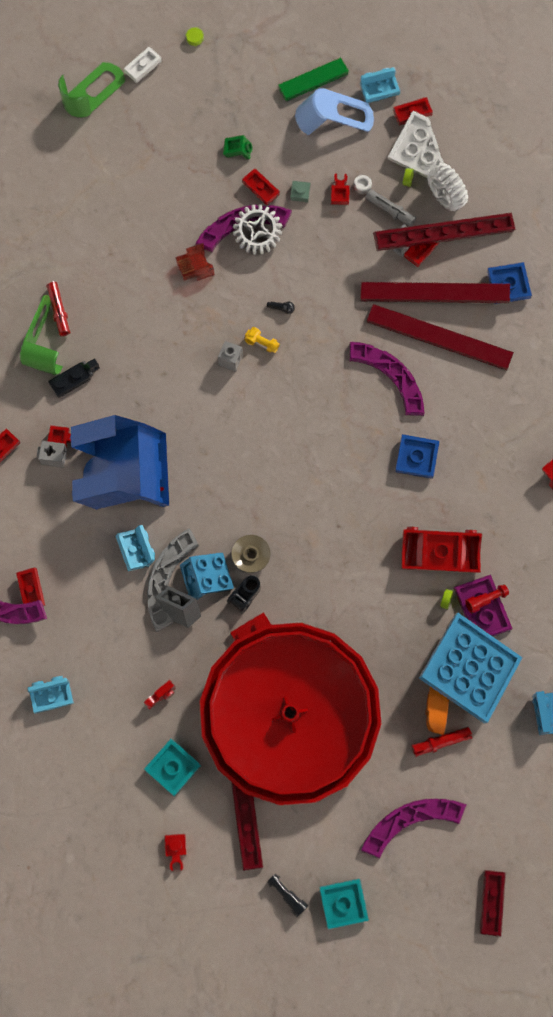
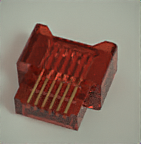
M204 243L186 248V254L175 257L184 281L194 277L199 281L215 275L213 265L208 263L205 258Z

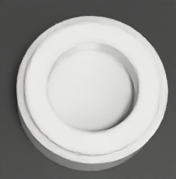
M360 175L354 180V190L359 194H367L372 187V181L366 175Z

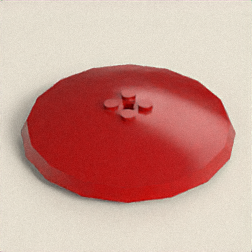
M302 622L265 625L235 640L211 667L200 698L202 739L217 770L244 794L276 805L316 803L347 787L371 759L382 725L379 689L363 657L335 633ZM288 709L296 713L292 719L285 716Z

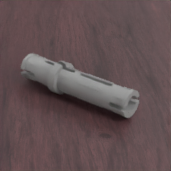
M370 189L366 194V200L392 215L393 219H398L409 227L414 224L416 217L403 210L402 206L395 205L373 191V189Z

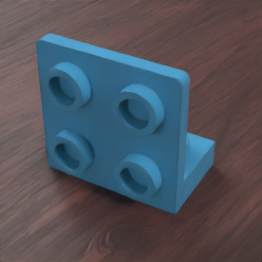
M223 553L192 556L180 564L188 595L197 600L208 593L228 591L234 588Z
M536 692L532 695L539 735L553 734V693Z

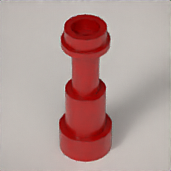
M505 584L499 585L497 590L493 592L483 593L477 597L472 596L466 599L465 605L468 611L473 614L498 597L506 598L509 595V590Z

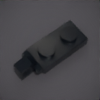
M95 358L87 363L83 361L52 378L48 383L56 396L60 398L91 380L93 372L100 369L99 364Z

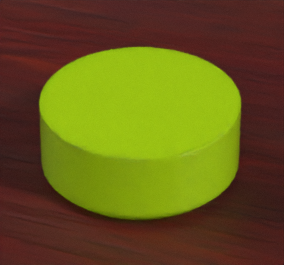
M197 27L190 28L186 33L187 42L192 46L200 45L204 40L203 31Z
M407 168L405 170L403 186L411 187L414 169Z
M446 589L444 591L440 605L441 608L448 610L453 596L452 590Z

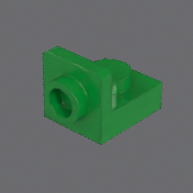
M244 135L225 138L223 155L226 158L243 155L246 160L250 159L253 146Z

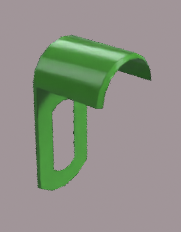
M102 62L68 93L64 75L59 78L58 87L64 109L74 117L82 118L89 116L125 83L124 73L116 65ZM104 71H110L115 75V80L96 97H92L86 92V88Z
M43 295L21 346L20 361L25 366L57 375L63 368V366L56 364L59 352L36 345L50 312L51 305L50 297ZM44 305H46V311L36 331V334L33 337V330L35 328V325L39 319V316L42 312Z

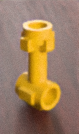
M256 327L248 329L244 338L247 344L254 345L257 342L267 347V352H277L280 343L276 339L268 340L260 336L261 331Z

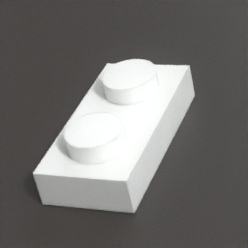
M148 47L124 68V72L137 83L161 63L162 58L153 49Z

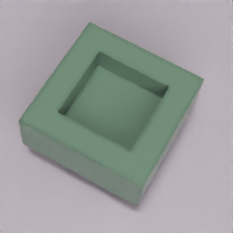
M293 181L290 200L308 202L311 183Z

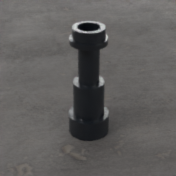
M275 873L267 881L269 887H275L284 897L283 900L292 909L291 912L298 917L309 905L304 900L301 901L292 890L289 891L280 882V876Z

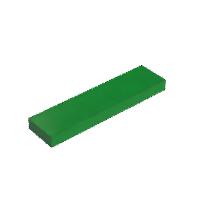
M340 57L278 84V89L287 102L349 75V70Z

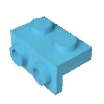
M394 67L384 68L373 73L368 72L361 76L360 88L365 102L370 103L400 95Z
M139 525L135 530L121 532L115 536L128 571L149 567L155 561V552L150 546L148 533L144 530L143 525Z
M63 676L54 677L51 679V682L47 683L43 681L34 682L31 687L27 688L35 714L74 704L69 680L63 678Z

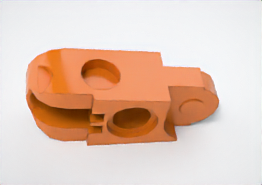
M431 686L428 691L425 715H427L426 727L433 733L444 735L449 699Z

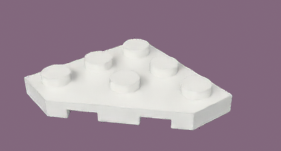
M413 111L393 146L388 160L402 167L414 169L415 173L425 178L428 177V172L434 166L444 162L441 158L429 118Z

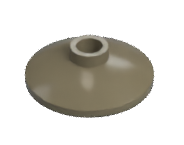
M245 535L239 538L232 548V560L235 566L247 573H255L264 569L270 560L268 543L257 535ZM249 553L255 554L254 558H248L247 555Z

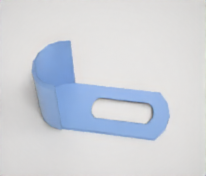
M324 88L314 91L298 106L295 113L299 128L307 135H310L327 119L366 132L370 131L374 122L373 111L367 102ZM338 103L363 110L366 117L364 123L339 115L337 111Z

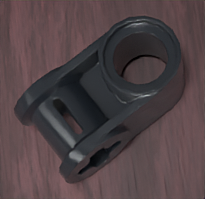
M247 576L229 596L227 603H232L243 614L261 590L259 579L256 576ZM255 582L257 587L254 590L247 589V584Z

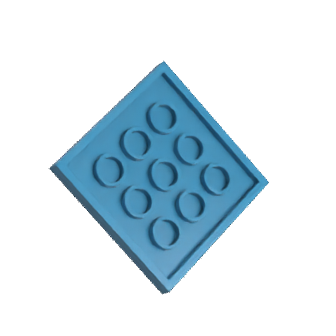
M456 613L419 679L486 724L489 722L522 657L460 613Z

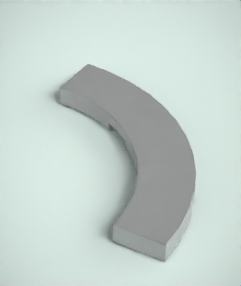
M190 528L175 537L164 551L161 552L150 575L147 592L148 609L156 632L174 623L156 601L155 597L169 586L171 576L179 562L190 551L199 546Z

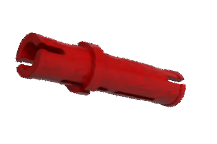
M50 282L46 287L54 312L53 320L57 324L59 336H67L71 332L58 283Z
M469 726L435 738L429 737L426 741L411 745L414 756L418 757L429 752L435 753L438 749L472 739L473 736Z

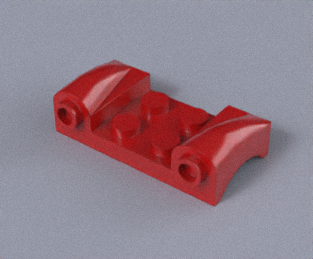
M411 526L403 530L401 569L481 573L482 533H477V530H465V532L418 530L419 527Z

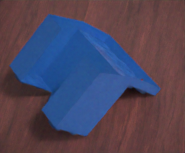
M117 415L71 427V447L95 456L86 463L83 478L72 481L73 502L96 510L139 499L161 507L169 506L165 432L145 423Z

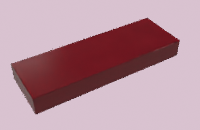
M484 870L480 934L502 937L506 872Z

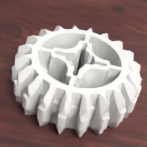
M440 163L428 172L427 180L429 181L430 190L446 210L455 212L468 202L466 185L463 184L455 169H452L451 166L445 163Z
M252 205L251 211L246 207V214L240 211L239 215L241 218H235L238 224H233V228L236 229L233 235L239 236L235 239L236 243L242 241L240 248L242 249L247 246L246 252L248 253L250 249H253L254 255L256 250H260V254H263L264 248L267 252H270L269 245L275 248L276 244L274 241H280V238L276 235H282V231L278 230L282 227L281 223H277L280 220L279 216L274 217L275 211L268 213L269 207L262 210V205H259V209H255V205ZM260 216L256 222H247L252 217ZM266 219L272 225V233L268 232V229L264 227ZM261 223V231H258L254 236L255 229H257ZM243 226L251 232L250 240L244 236L242 232ZM260 237L269 238L265 242L254 243Z

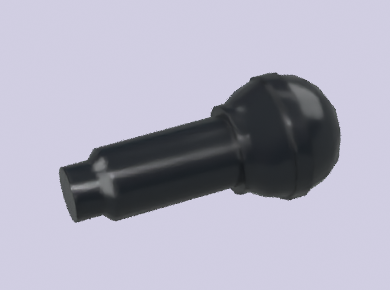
M291 301L284 303L267 302L268 308L282 310L286 314H292L295 310V305Z

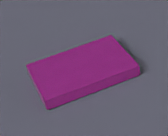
M490 574L456 586L454 591L465 618L493 637L513 629L500 597L492 600L490 604L481 607L480 611L473 614L468 611L465 605V600L472 596L477 597L483 593L488 594L497 590Z

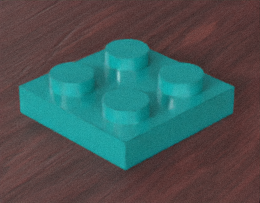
M170 739L144 770L175 797L201 767V764L174 740Z
M360 879L319 887L328 929L369 921Z

